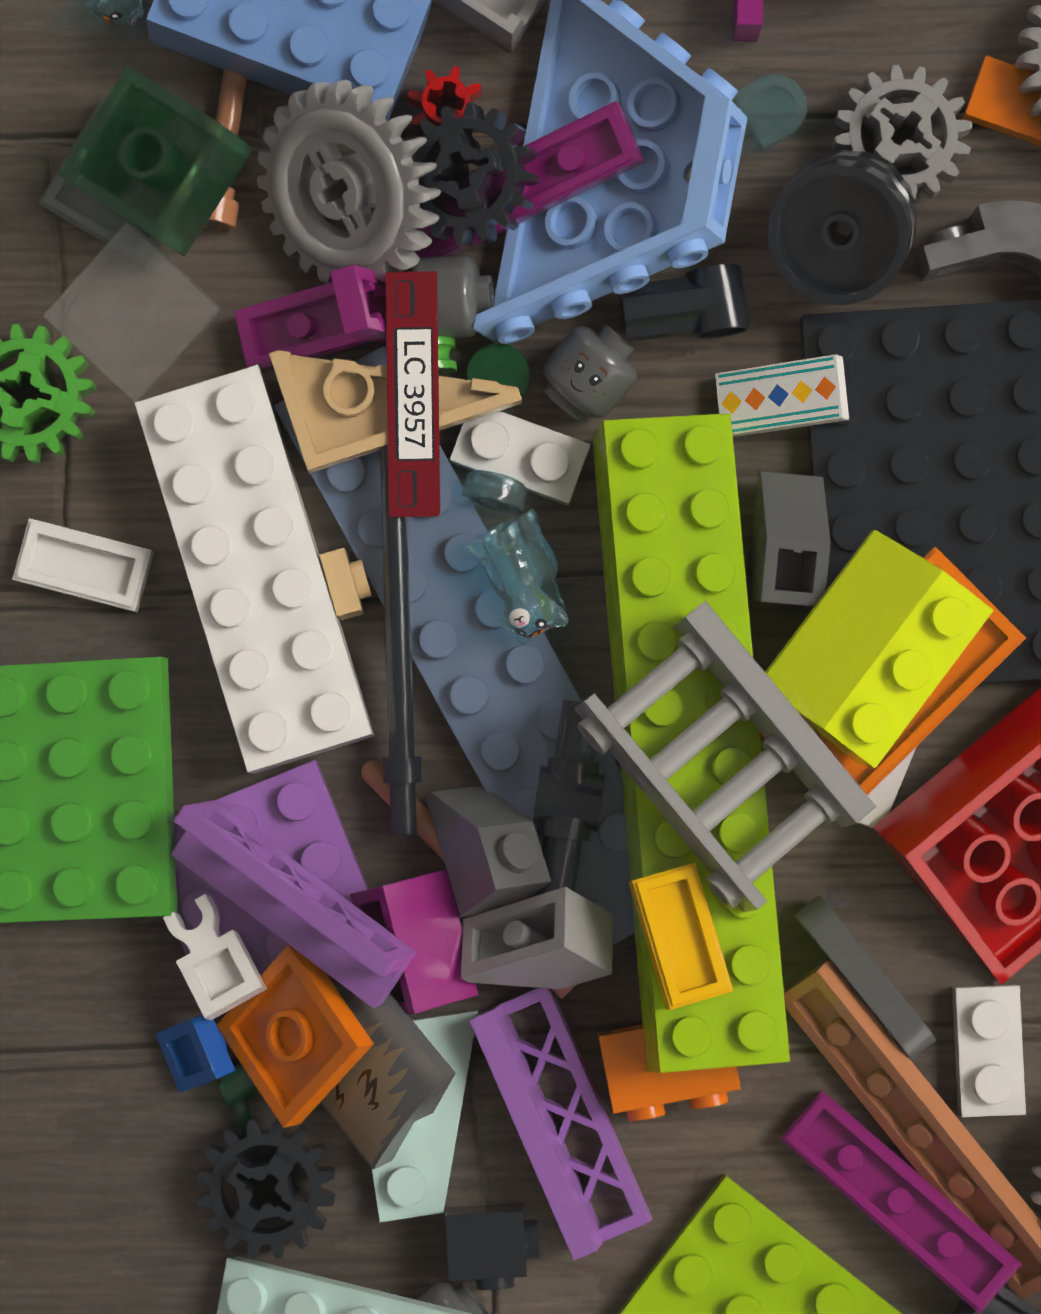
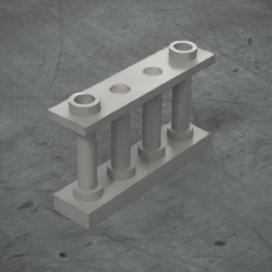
M704 601L673 626L681 635V638L677 641L679 648L608 708L594 693L579 704L575 711L583 719L577 726L587 742L601 755H604L609 750L711 873L705 881L714 895L727 908L732 910L737 905L744 913L758 910L767 902L753 885V882L821 823L832 824L835 821L840 828L851 826L860 822L877 806L709 604ZM697 668L700 671H704L708 668L724 687L720 691L722 699L649 759L624 728ZM738 719L743 722L750 719L766 738L762 743L764 750L692 811L667 779ZM781 770L785 773L793 770L809 789L804 794L806 802L740 859L734 862L709 831Z

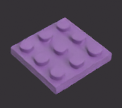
M317 760L215 800L352 903L350 894L368 889ZM174 822L176 847L186 830ZM176 859L178 914L183 919L186 929L193 930L202 921V912L198 908L195 899L204 894L211 896L219 910V932L221 936L231 930L237 931L261 975L288 943ZM181 941L185 954H190L187 945Z

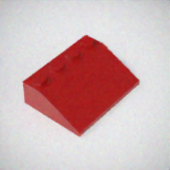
M1041 688L873 826L907 874L1000 985L1041 953Z

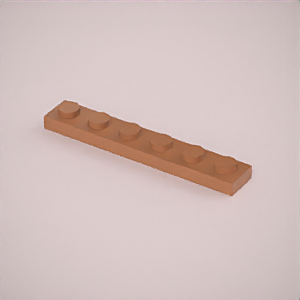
M830 959L789 985L784 990L785 1009L918 1174L1022 1264L1006 1282L1013 1292L1021 1299H1024L1040 1291L1041 1228L1038 1225L1040 1222L1039 1218Z

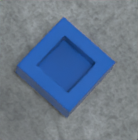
M203 1014L155 1034L179 1093L235 1071L227 1052L225 1039L218 1030L214 1019H205Z

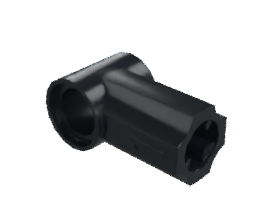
M721 264L701 267L688 271L685 277L650 281L640 289L620 294L623 327L627 342L692 333L694 338L699 339L720 338L740 334L750 329L740 265Z

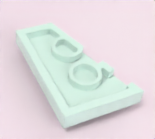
M478 1009L412 1019L456 1074L434 1113L413 1123L394 1159L381 1167L372 1169L380 1222L444 1213L474 1038V1030L469 1020L478 1014Z

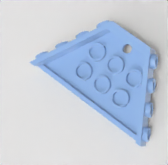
M551 0L523 146L616 101L623 108L645 163L518 224L519 227L514 231L511 229L507 230L494 297V307L476 314L473 327L475 331L495 343L509 344L521 341L532 335L535 331L534 326L554 317L567 319L578 316L589 310L592 306L591 301L611 292L624 294L640 289L650 281V275L670 266L673 268H685L697 264L708 256L709 249L725 243L748 119L732 102L738 91L710 68H707L703 75L700 76L685 64L691 58V55L665 33L661 32L654 41L639 30L645 20L621 0H613L609 6L601 0ZM690 169H691L690 180H689V183H688L687 176H688V172H689Z

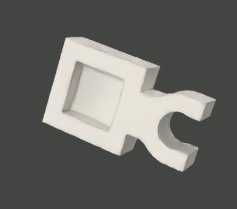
M204 894L195 899L198 908L202 912V921L197 928L187 930L180 914L172 912L171 916H165L163 919L170 933L183 941L190 951V954L177 960L176 963L204 1018L213 1020L267 990V987L240 934L235 930H231L221 936L219 932V910L212 897Z

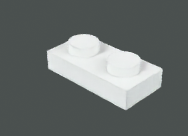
M498 411L463 423L450 457V463L569 506L591 444Z
M1013 984L952 987L958 1115L961 1117L1026 1115L1020 986Z

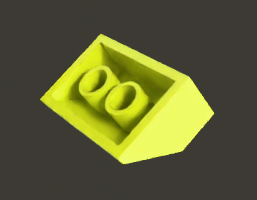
M872 530L765 673L813 730L856 763L875 769L994 610L939 567L879 531Z

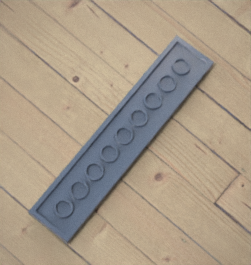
M384 345L355 362L359 365L373 367L378 365L387 366V349ZM283 400L274 405V408L304 461L285 401ZM440 446V516L407 517L412 658L485 791L496 793L533 821L540 765L547 766L548 756L555 757L563 700L582 701L544 632L540 635H534L532 638L520 636L517 633L516 629H521L528 633L526 635H531L536 630H541L542 628L537 629L535 625L537 619ZM380 451L313 472L311 475L357 559H362L366 575L384 606ZM519 608L525 609L530 615L529 623L521 628L513 626L509 620L511 612ZM595 750L593 762L600 763L598 773L605 774L597 832L590 831L589 841H582L575 892L613 914L614 945L635 933L632 896L628 883L630 882L622 780L621 771L609 750L604 755ZM534 823V827L542 849L544 835L538 834L539 824Z

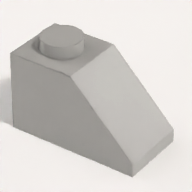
M567 887L463 919L461 979L469 983L563 989L612 974L613 914Z

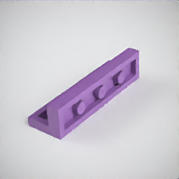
M215 800L183 806L174 822L186 831L171 853L173 857L370 1007L376 1008L384 1003L417 953Z
M534 988L483 1010L470 1019L471 1026L573 1260L598 1251L602 1243L608 1239L651 1222L652 1215L554 991L549 988ZM541 1002L551 1025L543 1048L520 1039L509 1014ZM555 1039H557L564 1057L551 1052ZM526 1053L539 1058L534 1071ZM547 1061L570 1070L577 1087L569 1107L548 1099L543 1094L539 1081ZM581 1097L590 1116L577 1111ZM552 1112L565 1117L560 1130ZM572 1120L597 1130L603 1146L595 1166L570 1155L564 1141ZM607 1155L615 1174L602 1169ZM578 1171L591 1176L586 1190ZM600 1180L622 1189L632 1213L601 1225L590 1201L597 1181Z

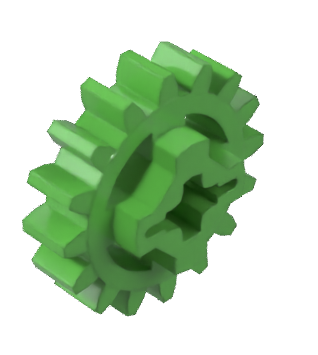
M13 324L10 332L11 340L4 342L0 339V364L11 357L19 355L17 363L0 372V406L3 410L0 420L3 423L2 429H0L2 458L7 462L13 463L18 457L19 451L24 450L32 464H40L41 448L48 446L50 450L60 457L65 454L61 438L66 434L78 440L83 438L84 434L75 425L78 416L84 418L94 417L95 410L82 402V396L89 395L97 391L96 384L92 380L79 379L78 377L89 367L87 360L82 355L67 360L73 344L66 337L62 336L51 346L49 345L50 332L46 327L39 325L32 339H29L19 324ZM50 360L55 362L61 369L66 381L67 392L53 387L48 379L51 371L49 366ZM30 382L48 400L37 398V400L26 399L22 407L4 389L15 391V389L25 390ZM51 416L58 417L51 426L33 434L35 425Z

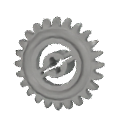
M340 80L331 85L328 82L314 83L308 90L294 92L289 98L288 105L276 108L274 113L276 125L266 127L263 133V139L270 148L258 151V162L267 169V174L258 176L257 184L260 189L268 191L269 196L261 202L263 212L274 214L275 220L269 227L273 235L284 234L286 237L283 251L288 257L299 253V266L306 274L317 270L320 282L327 284L332 282L330 271L354 264L373 270L376 278L386 283V272H403V270L416 266L420 259L414 251L426 248L432 243V239L428 235L415 228H424L439 220L437 214L421 209L420 203L438 197L441 191L437 188H426L419 185L418 179L434 170L437 164L432 162H413L411 156L427 142V139L425 137H418L406 141L402 140L400 136L402 131L411 122V115H402L387 121L386 115L390 112L394 99L392 97H384L371 103L373 87L371 85H362L352 90V83L349 80ZM336 143L344 144L356 153L343 157ZM313 162L316 170L313 172L309 184V170ZM375 207L374 213L372 215L370 209ZM321 214L329 219H342L348 232L340 231L328 223Z

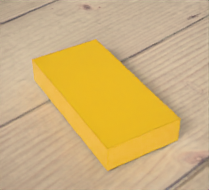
M696 863L628 882L666 1010H673L732 992L733 988Z

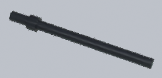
M388 448L380 449L389 757H383V783L390 784L391 834L407 835L417 834L416 783L422 782L421 756H415L408 519L407 517H389Z

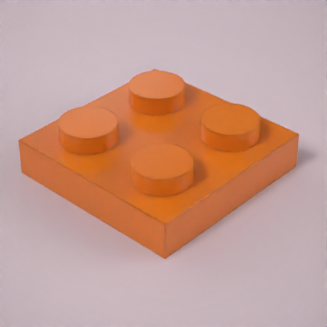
M289 944L260 975L267 990L231 1009L217 1024V1028L283 1128L301 1124L374 1045L327 974Z

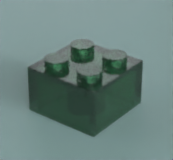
M127 65L58 175L185 257L253 149L232 131Z

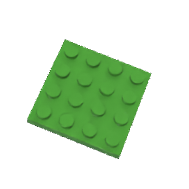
M146 657L0 666V923L171 916L172 912L178 913L176 858L171 855L175 849L168 658Z

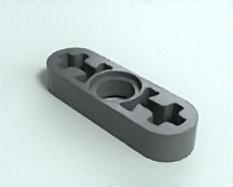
M819 895L793 915L827 960L830 959L911 1061L937 1041L913 1008Z

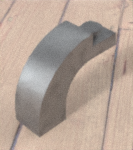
M1013 200L979 204L968 218L972 233L967 234L963 225L935 232L928 236L929 244L924 245L915 257L921 282L989 264L1013 265L1032 273L1041 280V204Z

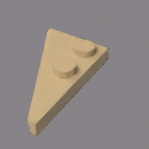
M279 350L269 353L309 474L380 451V449L388 448L387 366L378 365L373 367L359 365L355 361L334 358L331 361L291 355L290 352ZM439 376V431L522 404V398L517 387L472 378L471 381Z

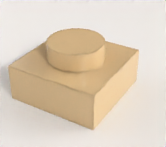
M345 548L319 554L336 616L339 620L342 621L365 614L361 599L372 596L362 559L350 562Z

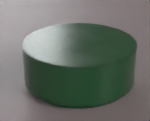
M491 344L478 350L471 358L467 368V380L472 381V378L517 387L521 398H523L530 383V369L525 357L514 347L506 344Z

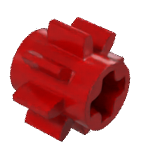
M457 66L453 67L449 76L438 78L430 69L426 70L427 86L423 93L419 91L408 92V102L413 107L423 109V112L415 115L411 120L413 132L422 131L420 122L423 119L437 126L443 124L442 118L437 116L436 106H442L446 97L456 99L457 109L455 110L463 118L467 102L472 103L482 95L480 83L465 87L460 81V72Z

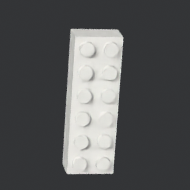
M255 365L135 402L247 772L256 774L375 737L339 618L336 616L318 548L269 389L260 367Z

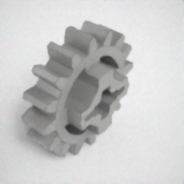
M892 65L887 82L883 83L878 75L871 72L867 74L864 81L866 94L855 88H851L847 93L845 101L853 111H838L834 124L841 129L847 130V133H842L835 137L832 143L833 150L846 149L866 152L861 140V124H864V131L872 136L874 155L892 164L895 168L912 167L918 172L902 175L912 189L914 200L916 199L917 189L920 188L928 198L933 199L940 192L937 177L952 183L960 173L956 165L950 160L965 161L971 148L957 140L969 134L972 129V121L956 120L955 115L961 110L965 101L963 97L953 98L949 101L945 99L943 93L949 82L943 77L933 86L925 83L926 70L924 67L919 66L912 79H904L900 66ZM893 97H906L914 99V101L909 103L892 104L887 99ZM934 114L942 129V147H940L941 141L933 136L931 117ZM905 126L913 134L910 140L907 139L899 146L891 140L894 131L898 132Z

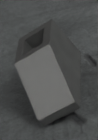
M758 471L747 597L761 602L815 606L826 592L831 544L823 477Z

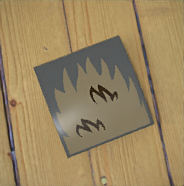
M390 993L384 1003L376 1008L370 1007L356 995L347 1003L374 1045L320 1102L373 1170L394 1159L415 1121L434 1113L456 1074Z

